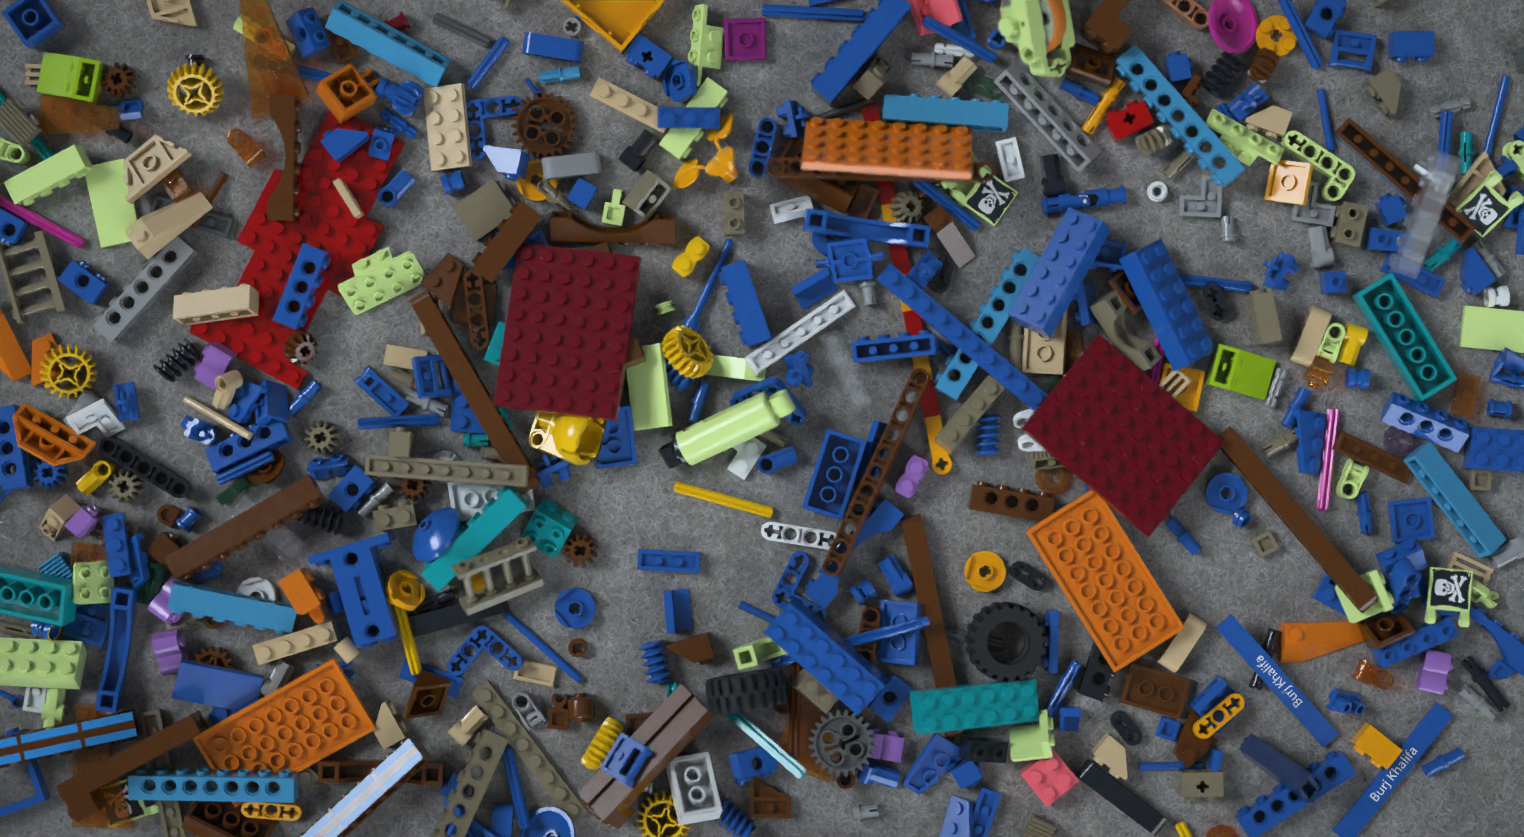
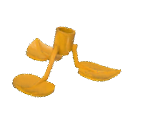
M732 113L720 117V129L708 128L707 139L714 141L719 150L715 157L709 161L707 166L699 165L698 159L686 161L675 175L673 189L685 188L691 185L697 179L701 169L705 170L708 175H719L726 183L735 180L738 171L734 168V150L731 147L721 148L719 144V139L726 138L732 129L734 120Z

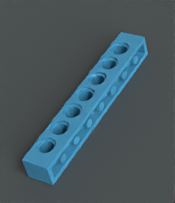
M1136 44L1116 60L1115 65L1117 67L1115 69L1121 77L1125 76L1130 81L1129 86L1135 93L1139 91L1144 97L1142 100L1145 101L1148 108L1153 107L1157 112L1156 116L1160 122L1168 124L1171 128V134L1176 139L1180 138L1182 140L1184 149L1190 155L1194 154L1197 157L1198 165L1204 171L1207 169L1212 174L1211 179L1217 186L1221 185L1225 188L1244 172L1245 168ZM1134 67H1139L1143 73L1141 75H1134L1131 70ZM1149 82L1154 83L1156 89L1149 91L1145 85ZM1167 98L1170 104L1162 106L1159 103V99ZM1179 113L1184 119L1181 122H1176L1172 116ZM1194 129L1197 132V136L1189 137L1186 131ZM1207 144L1210 146L1211 151L1203 153L1200 150V146ZM1221 160L1224 162L1225 167L1218 169L1214 166L1213 162Z
M1025 247L1020 251L1016 250L1010 259L1013 261L1010 268H1004L999 276L1002 279L998 286L994 284L988 294L991 298L987 303H982L977 311L980 313L976 321L972 319L967 327L989 346L992 345L1009 318L1008 314L1040 259L1039 256ZM1016 266L1024 267V276L1016 274ZM1006 283H1011L1014 286L1012 294L1005 292L1004 285ZM999 300L1003 303L1002 311L994 309V301ZM983 318L991 319L992 327L990 329L983 327ZM959 349L955 355H949L944 363L947 366L943 373L939 371L933 381L936 383L934 389L953 401L958 399L978 367L971 359L968 364L962 363L960 355L963 352ZM951 370L958 371V381H952L949 378Z
M137 767L128 775V800L294 803L298 798V772H292L291 770L271 772L269 769H262L258 772H250V769L230 771V769L223 768L217 771H209L208 768H200L196 771H188V768L168 770V768L160 767L155 770H147L146 767ZM147 780L154 781L155 786H150ZM168 780H173L176 783V787L170 786ZM189 780L194 781L197 787H192L189 784ZM209 781L216 782L218 787H212ZM230 781L236 782L238 788L232 787ZM250 782H256L259 788L252 787ZM271 782H277L280 788L272 787Z

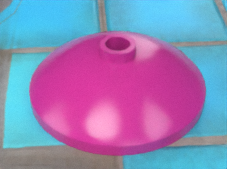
M1213 0L1208 13V25L1214 41L1221 49L1228 53L1238 54L1247 51L1254 44L1258 28V18L1255 8L1249 0Z

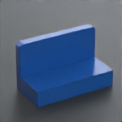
M827 267L790 289L801 308L805 309L835 292L838 288L833 282Z
M265 379L259 385L268 388L266 394L261 393L257 399L259 405L255 409L256 424L264 426L272 418L283 422L288 421L287 387Z
M689 589L664 590L667 633L691 630Z

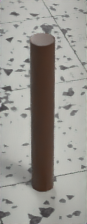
M224 172L220 173L206 196L210 204H212L228 178V175ZM204 215L200 217L197 221H195L191 226L197 228Z

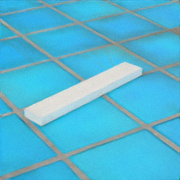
M843 290L744 359L754 374L757 375L856 306L846 291Z

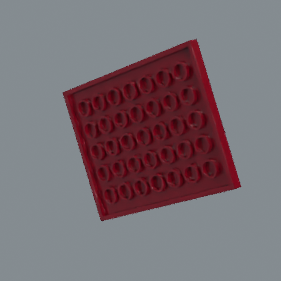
M521 243L517 250L493 405L496 407L617 421L642 258L640 256Z
M1099 334L1096 335L1020 428L1146 537L1152 535L1225 443L1224 440Z

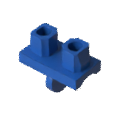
M1254 82L1226 107L1240 122L1269 97L1260 88L1258 83Z
M796 100L784 101L783 105L776 107L778 118L787 117L788 125L780 126L781 136L791 138L804 137L802 128L806 127V119L812 117L811 113H805L803 106L798 107Z
M927 250L906 274V277L920 289H923L943 263Z
M1280 252L1279 256H1274L1271 262L1265 260L1263 265L1267 267L1264 275L1267 277L1263 285L1271 289L1286 291L1290 285L1289 281L1284 279L1286 273L1294 275L1300 267L1294 261L1295 257L1291 254Z
M797 350L793 356L787 354L784 357L788 368V373L785 375V381L788 385L798 387L801 383L805 384L808 388L812 387L813 381L811 376L815 371L810 364L806 363L809 359L807 352Z
M135 382L113 385L119 422L141 418Z
M187 415L180 424V426L186 429L184 435L205 445L212 444L216 439L215 429L217 426L213 423Z
M546 452L542 454L544 460L537 463L538 467H548L537 473L543 489L554 485L550 476L551 473L557 471L561 481L571 477V471L568 466L570 462L564 460L552 465L558 458L555 456L548 457Z
M1334 688L1329 694L1330 703L1325 708L1329 711L1361 715L1366 704L1360 701L1362 698L1360 693Z

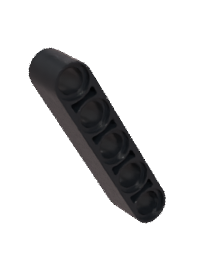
M105 437L99 442V450L103 455L171 496L184 498L191 494L192 485L187 479L119 438ZM109 441L114 443V450L112 452L107 449ZM127 451L132 454L130 462H127L124 458ZM144 462H147L150 466L148 473L142 470ZM161 473L167 475L168 479L165 484L160 481ZM179 483L185 486L183 494H180L177 490Z
M508 600L467 616L459 603L442 607L438 610L427 611L419 615H413L408 617L413 637L502 614L510 611Z
M1089 759L1085 761L1075 776L1154 836L1159 833L1168 821L1167 818L1159 814L1158 811L1146 802H1143L1141 798L1126 789L1125 786L1113 777H1110L1108 773L1093 764Z

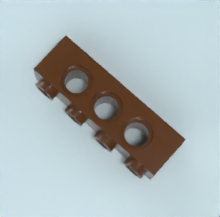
M977 481V485L972 484L968 509L1041 521L1053 514L1055 498L1050 497L1051 493L1038 491V495L1030 494V490L1018 488L1017 492L1010 491V486L998 484L997 488L989 487L988 482ZM989 492H994L997 496L996 501L992 504L986 501V495ZM1009 496H1015L1017 499L1016 505L1008 507L1006 499ZM1030 499H1035L1037 501L1036 509L1028 510L1027 502Z

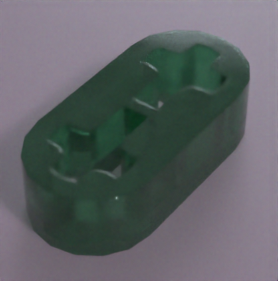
M973 74L966 82L967 89L971 93L987 99L999 100L1004 95V92L998 87L1001 93L993 96L992 91L986 88L987 86L994 88L996 85L994 83L995 80L983 75ZM975 78H978L979 83L985 86L984 88L977 86L976 89H973V84L970 83V80L974 81Z
M244 475L219 494L216 499L224 506L253 483Z

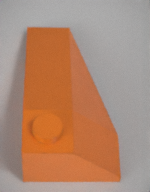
M0 308V370L13 382H16L30 375L32 369Z
M1280 621V663H1302L1363 642V636L1357 622Z

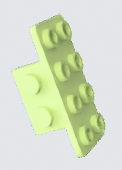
M387 247L353 263L352 268L355 277L340 283L338 290L353 314L359 315L421 285V282L427 275L412 251H407L394 257L391 249Z

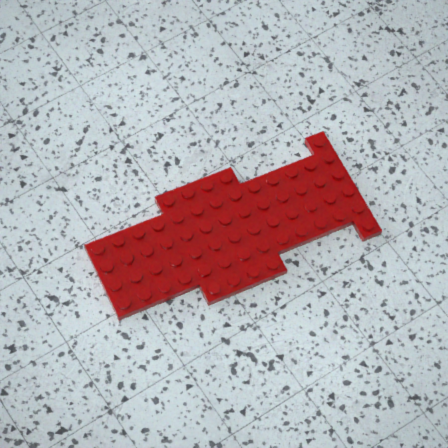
M330 109L301 162V174L297 178V183H300L301 187L300 196H297V204L300 205V216L297 217V221L268 220V198L277 188L283 172L275 168L237 239V242L254 250V253L236 287L240 284H249L259 292L258 316L217 321V323L193 324L189 330V333L210 344L215 341L236 352V358L297 390L300 389L308 371L286 359V355L282 351L285 348L283 342H287L289 340L287 335L293 336L294 331L300 332L304 330L307 332L328 290L343 297L338 290V285L355 277L352 268L353 263L370 256L385 226L367 216L378 197V192L383 188L405 146V143L394 138L389 160L386 161L368 155L372 140L370 138L339 163L335 161L320 142L324 139L323 135L330 129L335 130L338 128L367 132L372 137L374 127L356 117H352L340 124ZM338 178L345 181L363 210L364 216L359 219L353 216L335 187L333 181ZM305 243L330 253L329 258H331L328 268L322 272L321 277H323L320 288H316L314 292L315 301L311 308L308 307L306 313L308 318L305 326L301 327L300 330H296L273 321V317L302 244ZM311 262L307 265L306 270L309 274L315 271V264ZM300 283L299 291L301 293L306 292L308 289L307 283ZM294 301L291 304L293 312H297L300 309L298 301Z

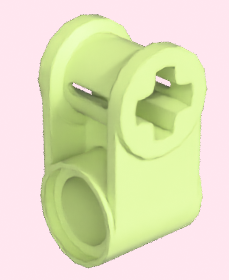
M0 137L1 160H7L20 165L29 162L31 153L28 148ZM21 150V157L16 159L17 151Z
M1520 140L1509 142L1504 145L1502 154L1510 161H1515L1518 166L1515 174L1524 181V142Z
M1339 323L1328 324L1315 355L1316 358L1318 356L1329 360L1332 364L1336 361L1345 336L1343 325ZM1335 326L1338 329V335L1332 338L1329 332Z
M1349 458L1337 483L1336 494L1342 499L1356 497L1369 472V467H1363ZM1346 484L1351 487L1349 495H1345L1343 492V487Z

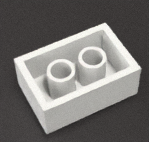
M709 752L675 757L667 765L666 770L679 826L719 819L722 807Z

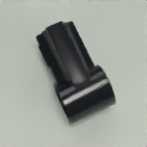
M644 129L634 143L622 152L619 161L633 172H637L644 164L645 157L659 140Z
M1058 154L1040 156L1043 176L1041 182L1044 185V197L1065 194V183L1060 171Z

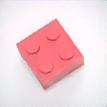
M1053 748V758L1032 760L1019 771L1046 807L1079 782Z

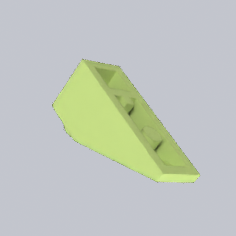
M713 355L714 362L712 367L705 374L762 381L765 379L766 369L755 375L744 358Z

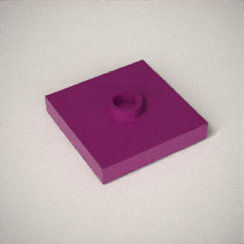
M765 18L724 19L725 61L766 60Z

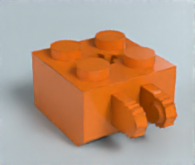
M350 63L319 82L316 92L340 124L375 103L377 95L373 90L377 88L380 80L375 79L370 83L366 82V79L374 73L371 68L360 73L353 63Z
M305 567L299 568L279 580L278 583L297 614L304 615L309 613L315 623H324L327 616L321 605L326 603L324 600L326 595L321 587L317 588L313 581L316 579L311 570H306Z

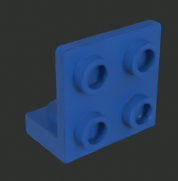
M1217 675L1189 705L1202 717L1227 695L1235 692L1227 685L1228 683L1223 678ZM1231 698L1232 703L1228 707H1225L1223 704L1222 707L1227 711L1233 706L1238 707L1237 702L1239 700ZM1216 710L1213 718L1216 722H1221L1224 719V714L1221 710ZM1237 713L1233 718H1231L1216 732L1220 733L1239 713ZM1209 721L1208 724H1209V725H1212L1213 728H1214L1215 725L1212 724V723Z

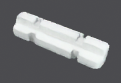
M936 43L934 46L935 54L954 55L957 58L965 56L969 59L974 57L973 53L959 45L947 44V46H944L943 43Z

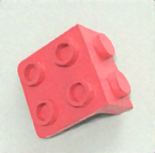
M907 0L912 5L910 10L919 37L935 33L922 25L927 15L948 27L962 20L957 0Z

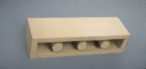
M598 77L589 95L591 99L665 136L668 128H657V106Z
M240 284L237 287L224 286L216 290L203 289L201 292H184L181 295H174L173 319L182 326L258 316L259 292L249 284Z
M336 619L268 639L252 646L257 663L260 665L341 639Z

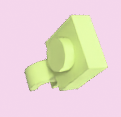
M614 189L611 203L605 202L602 217L603 223L623 226L626 209L625 205H620L623 190Z
M1473 579L1471 601L1474 603L1482 602L1490 609L1496 607L1497 603L1492 600L1497 599L1499 594L1495 591H1490L1489 588Z

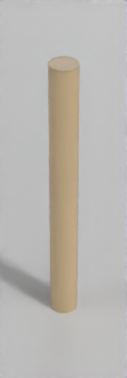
M187 395L183 399L185 404L244 438L250 440L253 437L251 431Z

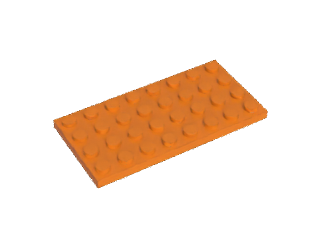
M807 118L801 169L971 180L972 128L965 126H934L922 123L870 122L860 119Z
M1089 490L1025 530L1114 673L1185 629L1107 503L1094 491Z
M334 657L210 726L192 739L212 771L226 768L230 769V771L250 769V772H258L262 769H269L271 772H279L280 770L300 772L374 731L376 724ZM230 781L232 787L238 788L236 782ZM250 782L252 787L259 788L256 782ZM271 782L272 787L278 784L277 782ZM232 802L234 807L242 804V802Z

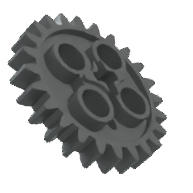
M837 709L836 715L829 711L828 718L821 715L822 723L815 721L817 729L811 728V732L815 734V736H809L808 739L814 742L808 746L809 749H815L811 753V757L817 756L815 764L821 762V770L828 767L829 775L833 770L836 771L837 777H839L840 772H844L845 777H847L850 770L855 775V768L858 767L862 771V763L869 765L867 757L874 756L869 751L876 748L875 745L870 744L876 738L869 736L874 730L867 729L869 721L862 723L863 715L856 718L855 712L848 715V709H845L844 714H841L840 710ZM845 724H850L854 730L850 734H845L842 731V727ZM824 733H833L834 739L831 742H826L822 737ZM855 735H859V738L847 741L845 747L837 745L828 751L825 750V747L838 744L839 738L846 741ZM856 743L862 749L859 753H852L850 746ZM838 751L842 754V758L839 761H834L830 755Z

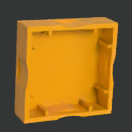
M666 0L559 1L617 51L622 53Z

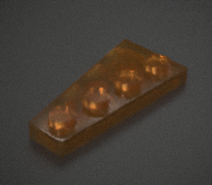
M42 94L39 111L41 123L39 126L43 130L38 135L119 129L121 108Z

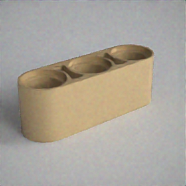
M1311 305L1308 310L1310 313L1308 317H1305L1300 329L1302 330L1301 335L1295 341L1293 346L1294 352L1289 356L1290 361L1307 368L1311 366L1332 316L1331 312Z
M1188 612L1185 616V621H1182L1185 629L1175 634L1173 639L1170 638L1162 650L1164 653L1157 658L1159 664L1173 673L1177 672L1207 626L1205 621L1191 612Z

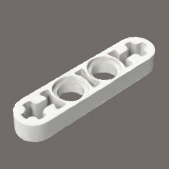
M772 521L764 523L761 528V534L767 540L826 550L830 549L828 542L822 541V545H818L820 541L819 533H824L823 538H829L830 535H834L835 538L837 534L833 531ZM769 525H773L774 530H779V526H783L781 532L782 539H778L779 534L772 533L771 537L767 536V532H764V529L768 528ZM788 528H793L797 533L793 540L785 538L784 533ZM812 531L817 535L814 543H808L805 540L807 532Z

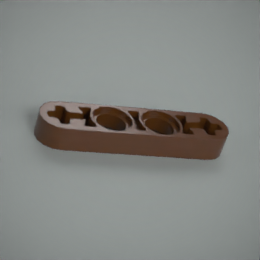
M471 269L465 273L463 279L470 340L474 348L483 350L490 344L484 281L482 275ZM472 273L479 277V280L475 281L476 288L480 287V291L472 290L469 292V288H473L472 282L468 281ZM475 293L481 296V303L479 305H472L470 302V297ZM476 314H481L484 318V322L480 326L474 325L472 321ZM485 328V332L481 331V336L486 338V342H483V346L480 347L479 343H475V339L479 338L478 332L474 333L473 329Z

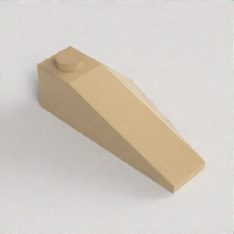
M199 192L140 217L125 231L127 237L137 250L149 259L212 209L213 206L203 193Z

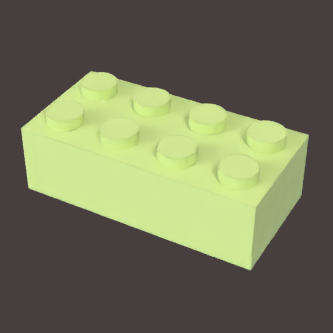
M0 637V686L80 689L87 650L82 641H50L45 639Z

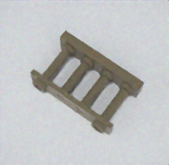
M43 230L34 232L35 238L31 242L7 249L4 244L0 243V265L13 306L11 313L13 319L18 324H26V316L54 308L57 312L61 313L70 311L64 286L58 281L60 272L48 232ZM33 249L39 250L41 255L39 261L11 269L9 256ZM38 269L45 270L47 278L44 281L17 288L14 276ZM47 288L51 290L53 296L51 300L23 308L20 296Z
M528 536L451 566L458 579H463L466 596L459 598V602L467 616L544 586L543 579L536 569L531 568L528 553L535 551L536 546ZM521 556L524 573L513 577L509 560ZM501 564L505 580L493 584L490 568ZM482 571L486 588L474 592L471 575Z

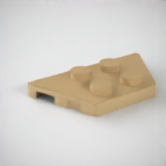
M146 0L152 19L198 27L191 0Z
M154 135L124 160V170L126 171L125 184L128 186V195L125 196L126 201L130 204L135 202L188 159L192 153L185 148L183 149L170 141Z
M1483 150L1444 199L1452 208L1456 209L1485 181L1489 173L1495 170L1487 152ZM1501 181L1492 186L1501 197L1506 192Z

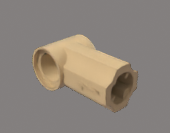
M964 56L935 85L949 98H952L977 67L969 58Z
M237 370L229 371L215 378L216 391L212 404L217 409H228L236 388L243 385V378Z
M348 636L334 647V650L347 664L361 653L360 646L355 647L354 640Z
M476 705L448 733L463 746L489 716L480 706Z

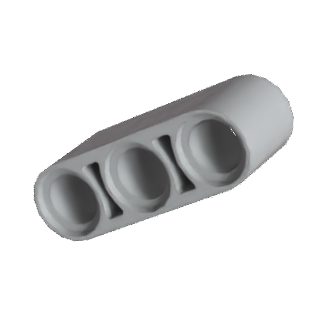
M599 152L541 159L543 175L546 180L602 173Z

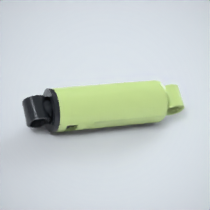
M786 389L780 390L771 396L766 392H762L672 435L673 441L663 445L658 451L668 469L674 468L681 463L690 467L777 427L780 424V418L793 412L796 407Z

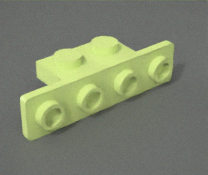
M707 4L695 5L692 12L693 28L690 33L691 50L688 54V60L695 66L696 84L698 87L701 86L702 68L721 69L724 28L706 25Z
M1215 109L1211 110L1205 122L1206 125L1221 134L1219 139L1237 160L1251 166L1259 155L1275 165L1279 163L1284 148Z

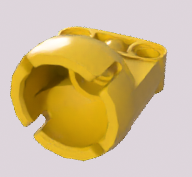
M537 412L528 441L531 447L574 465H587L590 462V458L596 457L599 453L605 427L604 422L606 420Z

